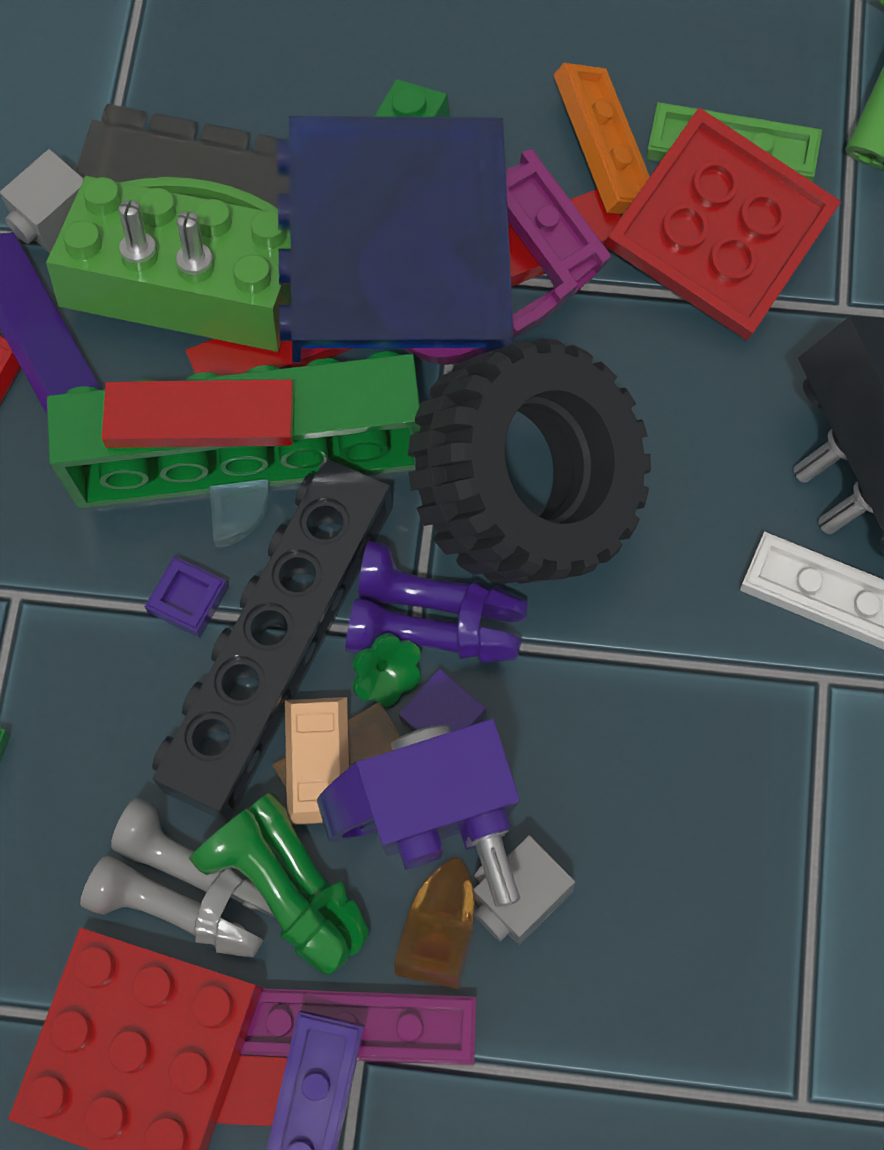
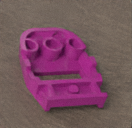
M531 148L521 153L520 163L516 166L496 173L490 165L470 173L468 179L445 190L438 186L421 196L419 205L402 219L395 217L373 236L363 252L360 271L363 292L369 305L398 344L422 360L449 365L478 356L540 326L605 267L611 258V254ZM492 200L554 283L553 290L504 320L499 316L440 234V232L461 221Z

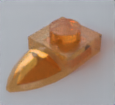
M453 858L440 866L418 890L411 904L394 960L395 976L459 989L474 934L473 919L475 908L473 885L461 859Z

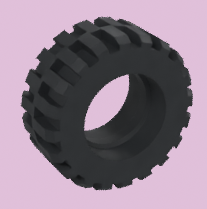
M540 339L533 342L525 340L468 358L456 364L451 373L441 375L430 388L429 395L433 399L421 402L415 416V424L421 426L419 433L410 435L408 456L415 457V471L408 472L411 491H419L423 505L417 507V511L424 526L433 525L438 532L433 537L434 542L446 555L458 553L456 562L473 575L483 574L488 581L502 584L515 582L523 584L581 576L594 571L599 563L610 561L623 545L620 540L630 539L638 525L640 518L635 515L636 509L645 507L649 487L644 486V474L651 472V454H644L642 438L648 437L644 421L642 419L636 420L632 411V407L636 403L628 389L616 386L614 381L617 376L602 361L591 364L593 356L588 351L575 345L565 347L559 340ZM517 411L529 418L540 430L548 444L553 460V489L550 500L540 516L533 513L520 500L511 484L506 468L505 441L509 425Z

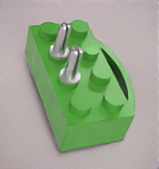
M85 176L46 261V265L59 307L278 352L292 309L295 306L304 281L296 250L307 233L306 219L288 216L272 204L251 193L207 180L158 177L116 182L106 177L95 178Z

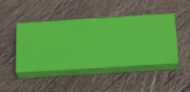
M657 102L646 160L661 162L697 111L696 108ZM704 110L813 182L822 129Z

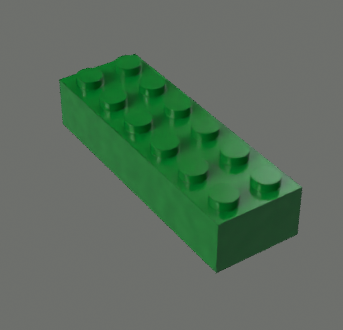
M384 351L374 353L363 360L339 362L335 359L323 358L311 361L302 367L279 369L275 366L263 365L253 367L242 374L219 376L214 373L202 372L190 375L186 380H181L292 379L294 385L293 446L106 448L102 441L105 389L99 390L87 386L69 389L65 394L47 396L50 465L78 509L302 483L308 473L316 475L324 458H328L364 475L415 470V457L408 456L410 435L419 433L421 426L415 424V416L419 409V398L413 354L399 355L395 352ZM142 379V380H135V381H132V382H136V381H154V380Z

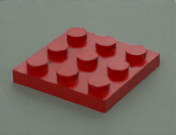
M699 107L608 235L604 246L748 341L841 201Z
M80 928L8 1120L89 1150H207L263 988Z

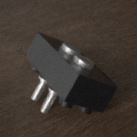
M848 317L798 357L807 376L803 381L804 393L811 403L823 409L832 429L828 433V442L795 465L794 474H797L796 478L799 481L807 483L840 458L848 460L858 480L854 484V494L819 517L818 522L822 526L821 530L826 534H833L865 511H869L875 514L884 533V318ZM884 535L880 538V546H881V549H882L883 554H884Z

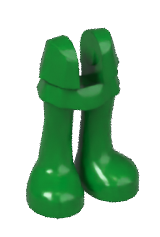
M273 792L267 793L249 809L246 808L235 816L188 858L198 871L205 875L214 874L231 867L240 870L251 880L263 896L282 928L280 936L296 947L295 953L314 969L325 975H330L344 966L348 956L357 954L369 938L367 924L356 902L348 899L343 881L331 885L321 875L292 826L286 807Z

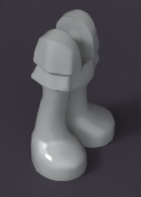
M138 797L134 798L125 808L116 825L111 840L112 850L130 860L149 865L205 891L206 894L202 903L169 889L142 875L122 861L106 855L96 864L85 884L80 901L81 907L101 915L108 914L122 907L143 911L194 935L196 943L214 945L216 953L254 957L264 940L246 931L240 924L235 922L232 924L220 918L231 897L243 903V906L251 910H258L275 917L255 885L240 870L232 867L209 875L198 871L188 859L194 851L175 842L164 834L161 829L159 812L151 803Z

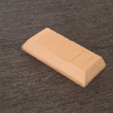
M347 697L285 700L286 788L289 820L292 825L323 823L317 805V798L326 787L349 768Z

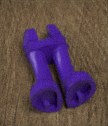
M368 541L360 571L359 599L355 598L348 624L346 652L358 654L363 649L371 648L376 638L380 635L392 633L400 641L410 640L418 647L435 648L457 653L459 659L477 656L480 663L517 659L522 644L520 638L506 632L479 627L481 616L505 622L525 621L527 619L528 606L526 600L504 590L498 585L490 589L476 580L471 584L414 576L397 568L389 546L380 542ZM377 603L407 605L458 614L457 623L403 615L388 611Z

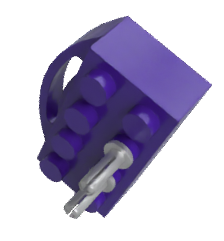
M494 718L452 732L449 725L442 724L405 734L391 743L392 751L355 762L326 787L317 798V805L328 841L338 842L378 833L387 857L400 853L405 870L441 859L442 851L444 850L441 839L460 833L465 850L477 849L495 906L504 907L519 901L520 895L503 846L502 837L511 829L508 816L518 805L520 798Z

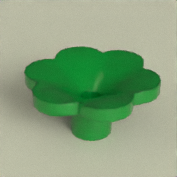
M392 633L380 635L376 638L371 648L361 650L354 658L353 669L357 674L353 682L354 693L364 701L373 699L381 707L394 705L399 700L402 692L413 690L419 683L421 675L416 666L421 657L419 647L410 640L400 641Z

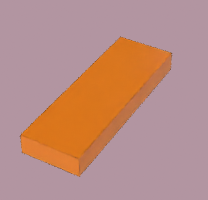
M563 63L553 76L606 212L624 214L650 176L606 68Z

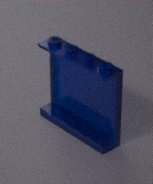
M289 116V139H277L278 176H290V193H278V230H290L291 248H279V285H291V305H279L280 341H292V363H301V348H482L484 354L512 345L514 338L503 118Z

